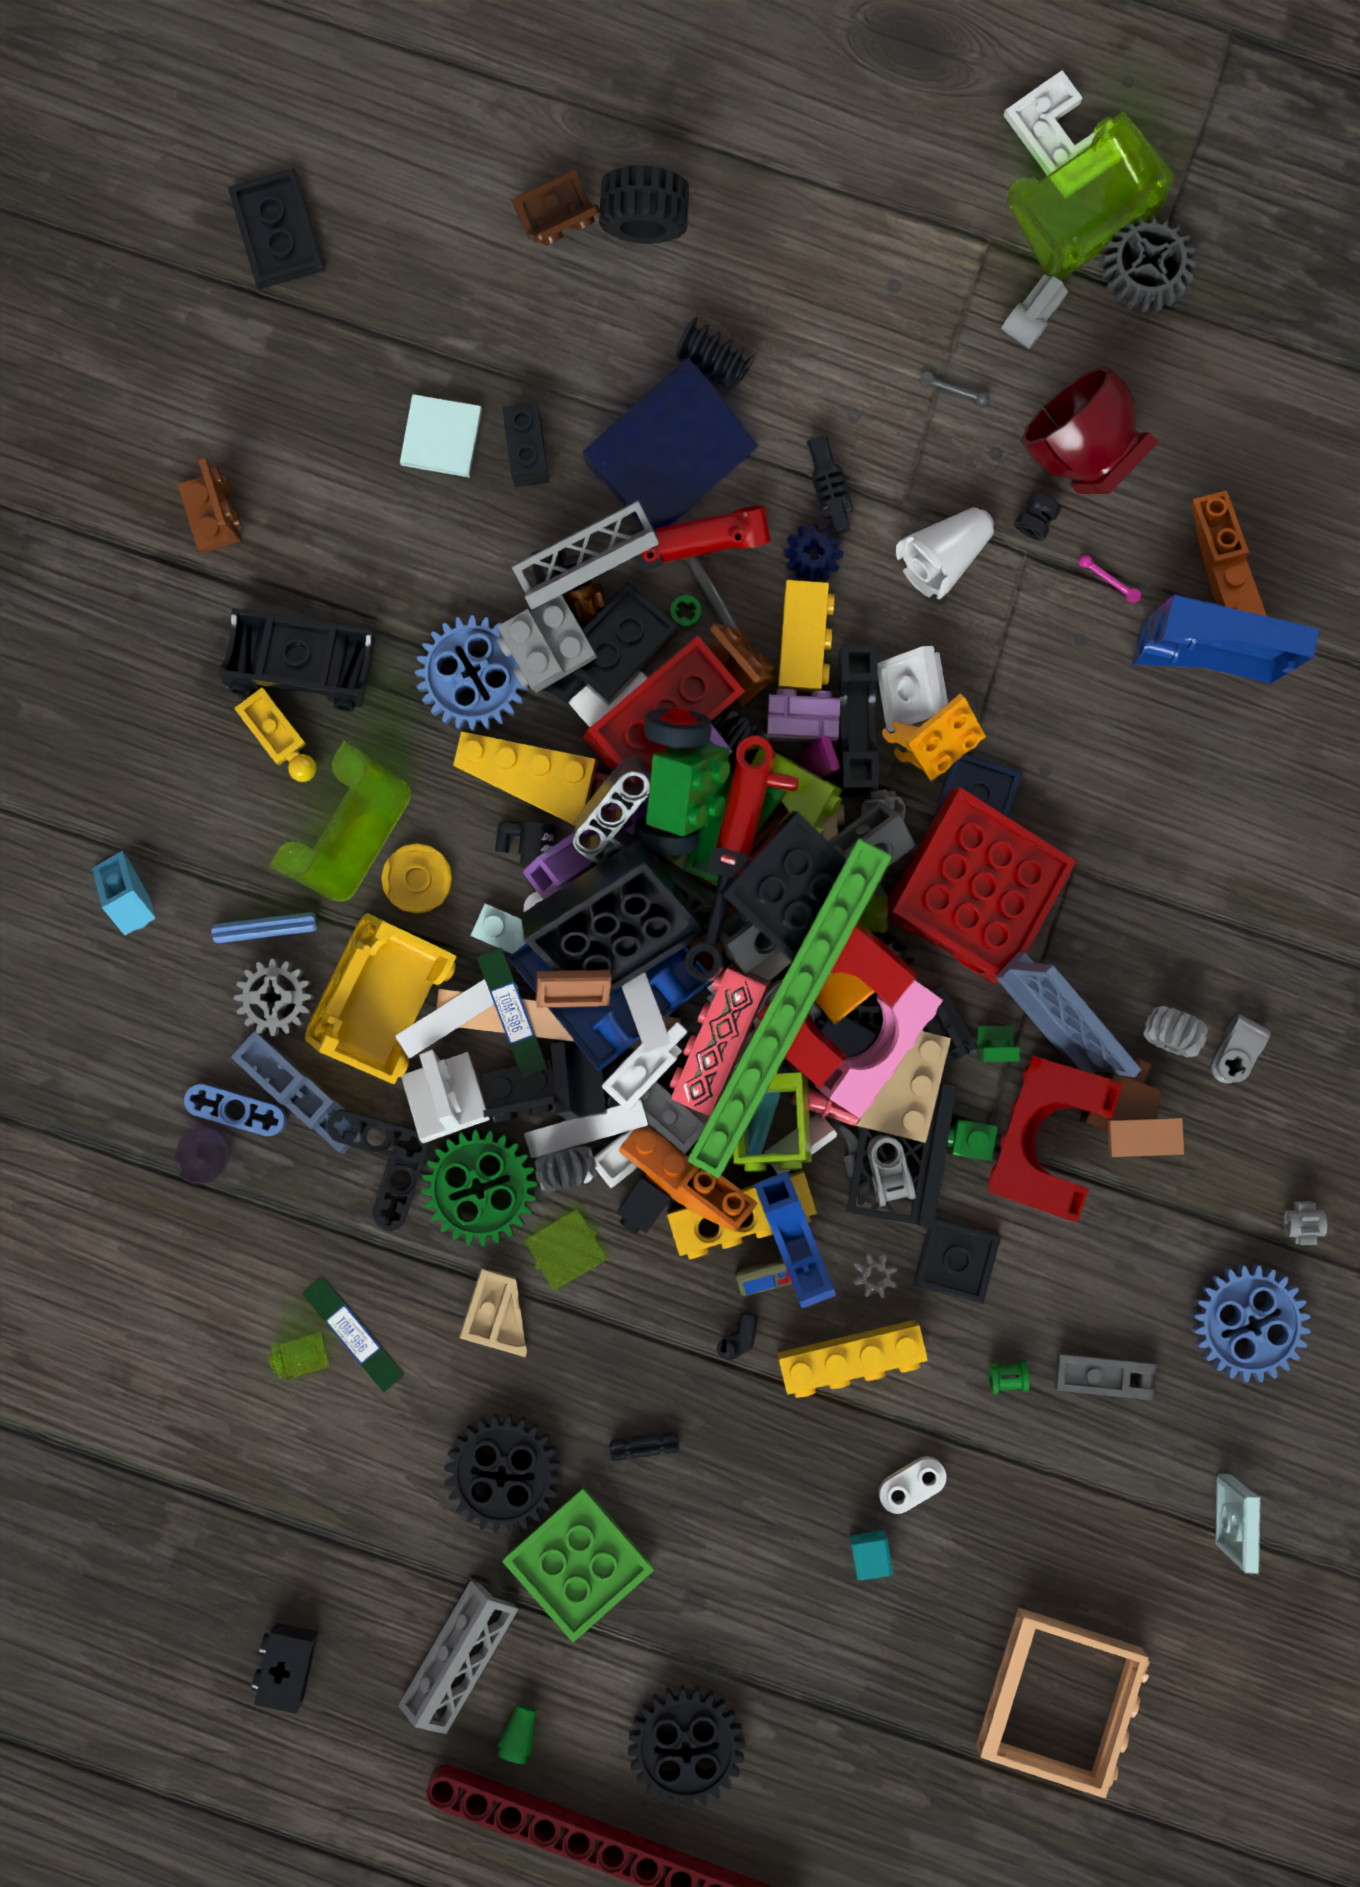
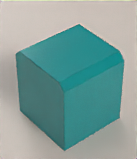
M884 1530L849 1535L857 1580L893 1575L888 1539Z

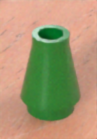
M516 1705L514 1714L497 1744L500 1747L498 1753L500 1758L517 1764H525L527 1756L532 1755L534 1722L537 1713L535 1709L524 1705Z

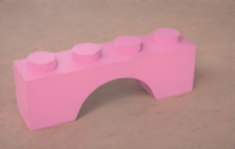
M914 981L893 1006H890L879 995L876 997L882 1009L883 1024L874 1044L862 1054L846 1058L820 1088L815 1084V1087L825 1096L858 1118H861L864 1112L873 1105L878 1092L886 1081L894 1075L897 1065L907 1051L915 1045L918 1035L936 1015L937 1008L943 1001L917 981Z

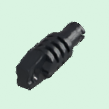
M821 435L811 438L806 442L815 469L812 473V481L823 519L832 518L835 531L840 535L851 531L846 512L854 509L843 470L834 462L828 442L829 438L827 435Z

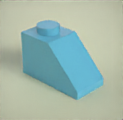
M123 851L92 868L101 907L124 935L145 927L156 918L151 899Z

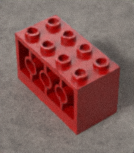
M697 636L592 725L582 738L611 772L624 759L638 757L648 764L651 773L653 754L665 750L669 746L656 743L645 736L644 726L648 712L662 708H682L701 713L712 720L745 691L702 639ZM632 775L625 780L629 783H638L642 779Z

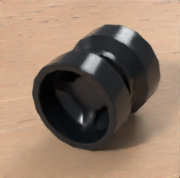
M1031 492L1026 500L1027 508L1024 512L1018 514L1014 521V526L1024 535L1038 541H1043L1050 531V522L1057 519L1062 507L1054 499L1043 493Z

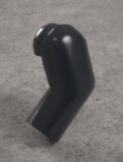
M750 1313L740 1314L738 1331L720 1340L717 1345V1352L721 1358L734 1360L753 1348L758 1315Z

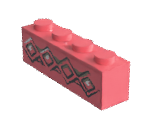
M734 964L727 967L726 971L717 980H714L711 988L716 991L711 1004L707 1002L704 1004L697 1021L703 1025L698 1036L692 1035L684 1050V1055L689 1056L684 1069L677 1068L670 1083V1087L675 1089L671 1097L672 1100L709 1117L712 1115L726 1088L771 981L752 972L745 975Z

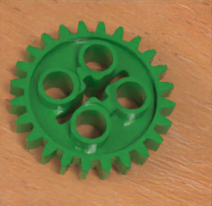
M479 1129L474 1130L472 1140H469L464 1132L459 1133L460 1144L457 1145L451 1138L446 1140L449 1151L446 1152L443 1149L437 1148L435 1152L440 1161L429 1160L427 1162V1165L434 1172L433 1174H425L422 1177L424 1180L431 1182V1187L421 1190V1193L432 1196V1200L427 1202L424 1207L436 1209L437 1212L430 1220L433 1222L442 1218L444 1221L440 1229L442 1233L450 1227L454 1229L452 1237L454 1241L461 1234H465L466 1245H470L474 1237L478 1236L481 1246H485L488 1236L491 1235L493 1240L499 1243L501 1241L500 1231L503 1230L506 1235L511 1237L514 1234L511 1226L512 1223L520 1227L525 1224L520 1214H532L533 1210L526 1205V1201L537 1200V1196L528 1191L529 1188L537 1186L538 1181L528 1180L527 1175L536 1169L535 1167H524L523 1163L529 1157L528 1154H523L519 1157L515 1154L520 1145L518 1142L510 1148L506 1146L507 1135H503L497 1142L494 1141L493 1130L487 1133L485 1139L481 1138ZM486 1155H493L499 1159L500 1170L497 1174H488L484 1171L482 1161ZM452 1167H461L465 1171L467 1178L464 1185L456 1186L450 1182L448 1174ZM504 1175L510 1176L508 1182L486 1189L483 1197H481L479 1192H474L455 1200L450 1198V1194L475 1185V1178H479L481 1183H485ZM505 1189L511 1194L512 1202L509 1207L501 1208L495 1204L493 1196L496 1190ZM463 1201H472L476 1204L478 1214L475 1219L469 1220L461 1215L460 1205Z

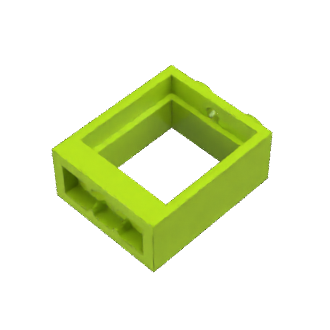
M802 1072L776 1074L766 1092L796 1091L798 1152L749 1155V1130L747 1127L733 1154L734 1164L744 1166L745 1172L766 1171V1165L780 1164V1170L802 1169V1163L812 1162L808 1077Z

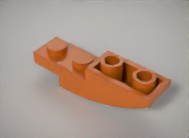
M1227 490L1193 499L1192 508L1198 541L1216 605L1267 616L1246 559L1249 550Z
M648 1125L634 1129L619 1148L618 1152L646 1173L645 1179L691 1211L724 1228L736 1232L758 1204L725 1177L721 1176L718 1179L688 1162L689 1157Z

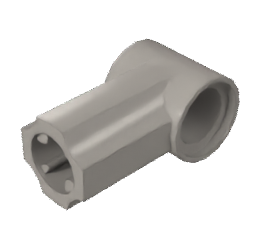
M1044 274L1025 301L1018 303L1001 330L1027 349H1031L1048 325V319L1057 310L1068 293L1063 282L1055 276Z

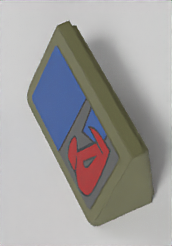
M783 1258L739 1269L735 1272L742 1296H749L792 1284Z

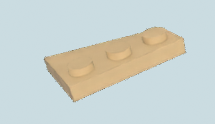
M921 1031L915 1045L907 1051L897 1065L894 1075L886 1081L876 1095L873 1105L864 1112L855 1125L926 1143L951 1038Z

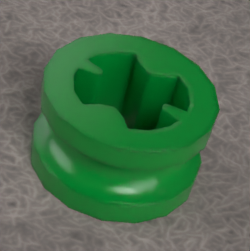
M681 595L672 602L670 607L671 619L681 629H691L700 622L702 614L701 605L695 597ZM683 604L686 608L690 606L695 608L692 611V616L694 617L691 620H688L686 617L681 619L677 617L676 614H680V609L678 608L680 605Z

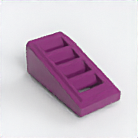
M828 735L820 737L799 754L802 767L826 781L833 779L840 768L831 738Z

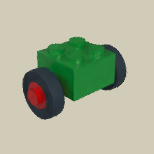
M662 708L648 712L645 718V736L656 743L669 746V748L653 754L647 816L641 817L636 821L633 834L634 841L640 838L656 854L684 855L695 851L699 842V829L721 818L725 810V781L730 773V764L728 762L729 748L708 743L711 737V720L707 716L695 711L682 708Z

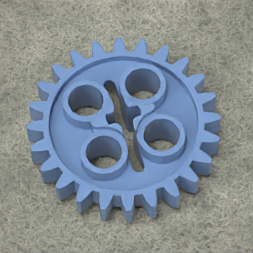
M471 615L468 625L464 626L460 618L457 617L455 622L456 628L451 629L446 623H443L445 634L440 636L436 632H431L435 640L434 645L422 644L423 648L428 652V656H417V661L425 666L424 669L415 671L417 677L425 679L424 682L417 685V689L421 692H429L423 697L422 701L425 705L435 702L431 709V713L434 716L444 711L442 719L444 724L447 725L455 718L458 730H461L466 721L469 723L472 732H475L477 723L482 721L485 728L489 730L490 719L495 718L498 723L503 724L502 712L505 711L512 716L515 714L510 706L511 703L523 704L522 698L517 693L518 691H528L529 687L528 685L523 687L513 671V668L518 666L512 654L506 657L496 640L497 637L501 636L497 626L502 623L499 622L491 629L489 618L485 617L480 626L477 625L474 615ZM484 642L488 644L487 653L480 658L471 656L472 646L475 643ZM457 647H462L473 668L476 671L479 670L477 674L490 695L488 701L483 699L472 678L467 677L469 674L456 652ZM446 660H455L458 663L457 670L451 675H443L440 672V667ZM495 672H501L506 675L505 683L499 688H492L488 685L489 677ZM464 690H472L475 692L474 701L467 706L458 704L459 694Z
M1239 1264L1237 1275H1235L1231 1269L1225 1268L1224 1274L1226 1279L1222 1280L1213 1275L1212 1280L1215 1287L1213 1289L1206 1286L1201 1287L1207 1295L1206 1299L1195 1298L1194 1300L1202 1307L1201 1312L1191 1313L1192 1317L1200 1320V1324L1192 1327L1191 1331L1203 1336L1195 1342V1345L1199 1348L1208 1347L1202 1357L1207 1361L1216 1358L1213 1368L1221 1371L1226 1367V1376L1233 1379L1239 1371L1240 1380L1247 1383L1251 1373L1258 1382H1263L1264 1372L1276 1379V1367L1279 1366L1289 1371L1290 1368L1286 1360L1289 1357L1297 1361L1300 1360L1299 1355L1294 1351L1295 1348H1307V1344L1299 1339L1300 1334L1311 1333V1330L1301 1326L1302 1321L1311 1318L1310 1315L1299 1311L1307 1302L1301 1298L1294 1299L1293 1297L1298 1293L1299 1288L1293 1285L1285 1288L1289 1278L1281 1275L1275 1279L1276 1271L1267 1268L1262 1275L1261 1266L1253 1264L1249 1274L1247 1267ZM1264 1290L1267 1297L1266 1303L1261 1308H1255L1253 1298L1256 1293ZM1231 1304L1234 1309V1315L1229 1321L1222 1322L1220 1312L1224 1306ZM1275 1309H1279L1280 1312L1278 1315L1273 1317H1266L1267 1315L1273 1313ZM1249 1316L1258 1319L1252 1322V1330L1243 1327L1249 1324ZM1279 1324L1281 1329L1280 1336L1275 1341H1269L1267 1336L1269 1328ZM1228 1329H1230V1330L1236 1329V1330L1230 1332L1229 1334H1227L1226 1337H1222V1335H1221L1222 1332L1225 1331V1330H1228ZM1241 1338H1246L1248 1341L1246 1352L1236 1355L1234 1350L1236 1342Z

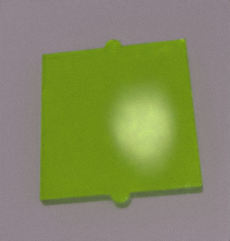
M578 1208L524 1240L537 1262L535 1265L536 1269L542 1270L553 1291L607 1260L606 1255L595 1238L596 1231L590 1230Z

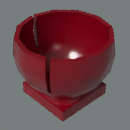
M1105 366L1086 372L1064 387L1043 406L1058 424L1059 428L1052 423L1043 409H1041L1027 425L1021 439V443L1028 454L1047 471L1055 476L1074 479L1070 485L1077 494H1110L1158 444V441L1150 432L1139 433L1136 431L1135 400L1126 383L1113 370Z

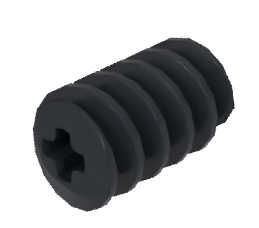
M695 317L688 324L680 338L676 356L679 360H684L689 356L688 366L691 368H695L701 363L700 374L706 376L712 372L711 380L714 383L724 379L723 389L729 391L736 385H739L745 378L756 359V355L753 354L746 361L743 360L744 347H740L734 353L731 352L732 339H729L723 345L719 344L722 333L718 331L710 338L708 336L710 325L706 323L699 330L696 329L698 317Z

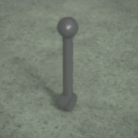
M925 371L920 375V384L924 387L934 385L974 399L977 404L982 406L989 402L990 398L986 392L976 393L936 379L929 371Z

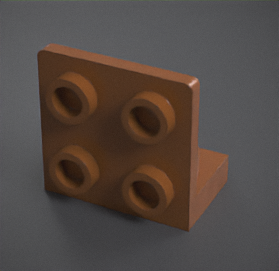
M206 457L198 459L203 474L202 477L178 484L196 547L200 553L240 542L238 530L242 529L239 514L236 508L232 509L227 498L232 496L229 481L226 475L222 476L217 465L212 466Z
M714 624L710 631L716 638L707 647L744 689L745 692L736 700L742 707H747L777 680L771 672L774 666L762 653L755 654L749 647L751 639L740 627L733 628L730 625Z

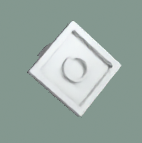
M922 646L877 663L878 683L886 730L888 732L896 731L891 725V722L894 721L900 724L920 726L948 704L939 652H934L933 646Z
M433 1050L419 1054L423 1068L406 1073L401 1077L418 1137L422 1143L490 1120L489 1117L484 1118L483 1110L487 1108L471 1056L468 1052L446 1060H440Z

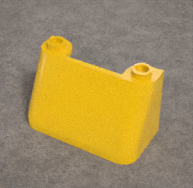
M366 913L355 927L306 1029V1042L318 1052L395 1085L398 1077L400 1078L404 1075L409 1064V1058L406 1057V1053L398 1042L396 1035L414 1024L432 985H439L443 981L447 982L452 977L456 967L454 961L457 956L378 917Z

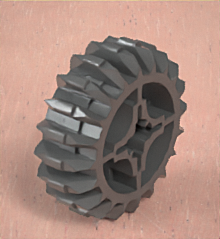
M1154 214L1149 216L1146 223L1139 215L1134 219L1133 225L1126 221L1122 223L1120 231L1114 230L1110 236L1111 242H1106L1103 247V253L1106 255L1102 256L1100 266L1106 269L1101 274V280H1110L1106 287L1107 292L1115 290L1118 292L1115 298L1116 303L1121 302L1123 298L1129 301L1127 304L1128 310L1133 309L1136 303L1140 304L1142 313L1148 310L1150 304L1155 312L1161 310L1163 303L1168 307L1172 306L1176 301V297H1182L1187 291L1186 286H1189L1194 279L1191 272L1195 270L1197 262L1191 260V258L1195 254V248L1185 247L1190 241V235L1180 237L1178 235L1181 230L1180 225L1175 226L1173 230L1167 227L1169 224L1168 217L1163 219L1161 224H1158ZM1149 242L1155 243V244H1157V245H1159V246H1154V245L1150 244ZM1126 247L1131 252L1129 257L1132 261L1127 271H1125L1122 263V252ZM1169 257L1172 260L1174 269L1171 281L1165 276L1167 271L1164 267ZM1137 282H1143L1147 286H1143L1141 284H1138Z

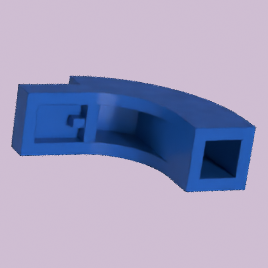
M788 1171L754 1184L802 1309L836 1296Z

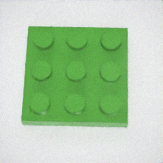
M584 1486L502 1559L507 1568L573 1643L654 1571V1566Z

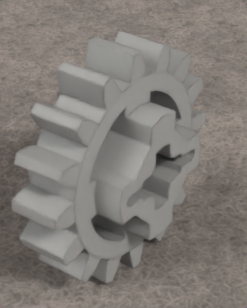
M270 959L269 967L267 968L263 962L259 961L256 963L257 972L246 969L244 973L248 981L237 982L236 984L239 988L243 989L242 994L234 996V1000L243 1002V1006L236 1012L237 1014H247L249 1016L244 1023L246 1026H252L257 1023L256 1033L263 1034L267 1027L271 1036H278L280 1027L286 1034L292 1033L291 1023L302 1026L304 1022L300 1017L301 1013L311 1014L312 1010L305 1006V1002L313 1000L314 995L306 994L305 989L312 984L310 981H300L304 973L302 969L291 972V962L285 961L281 968H279L278 960ZM282 975L292 982L296 991H290L284 985ZM264 977V984L257 991H253L257 982ZM275 991V993L281 994V1001L270 1002L267 1000V996ZM253 1004H257L264 1010V1018L266 1020L258 1015ZM291 1004H296L290 1015L284 1018V1011Z

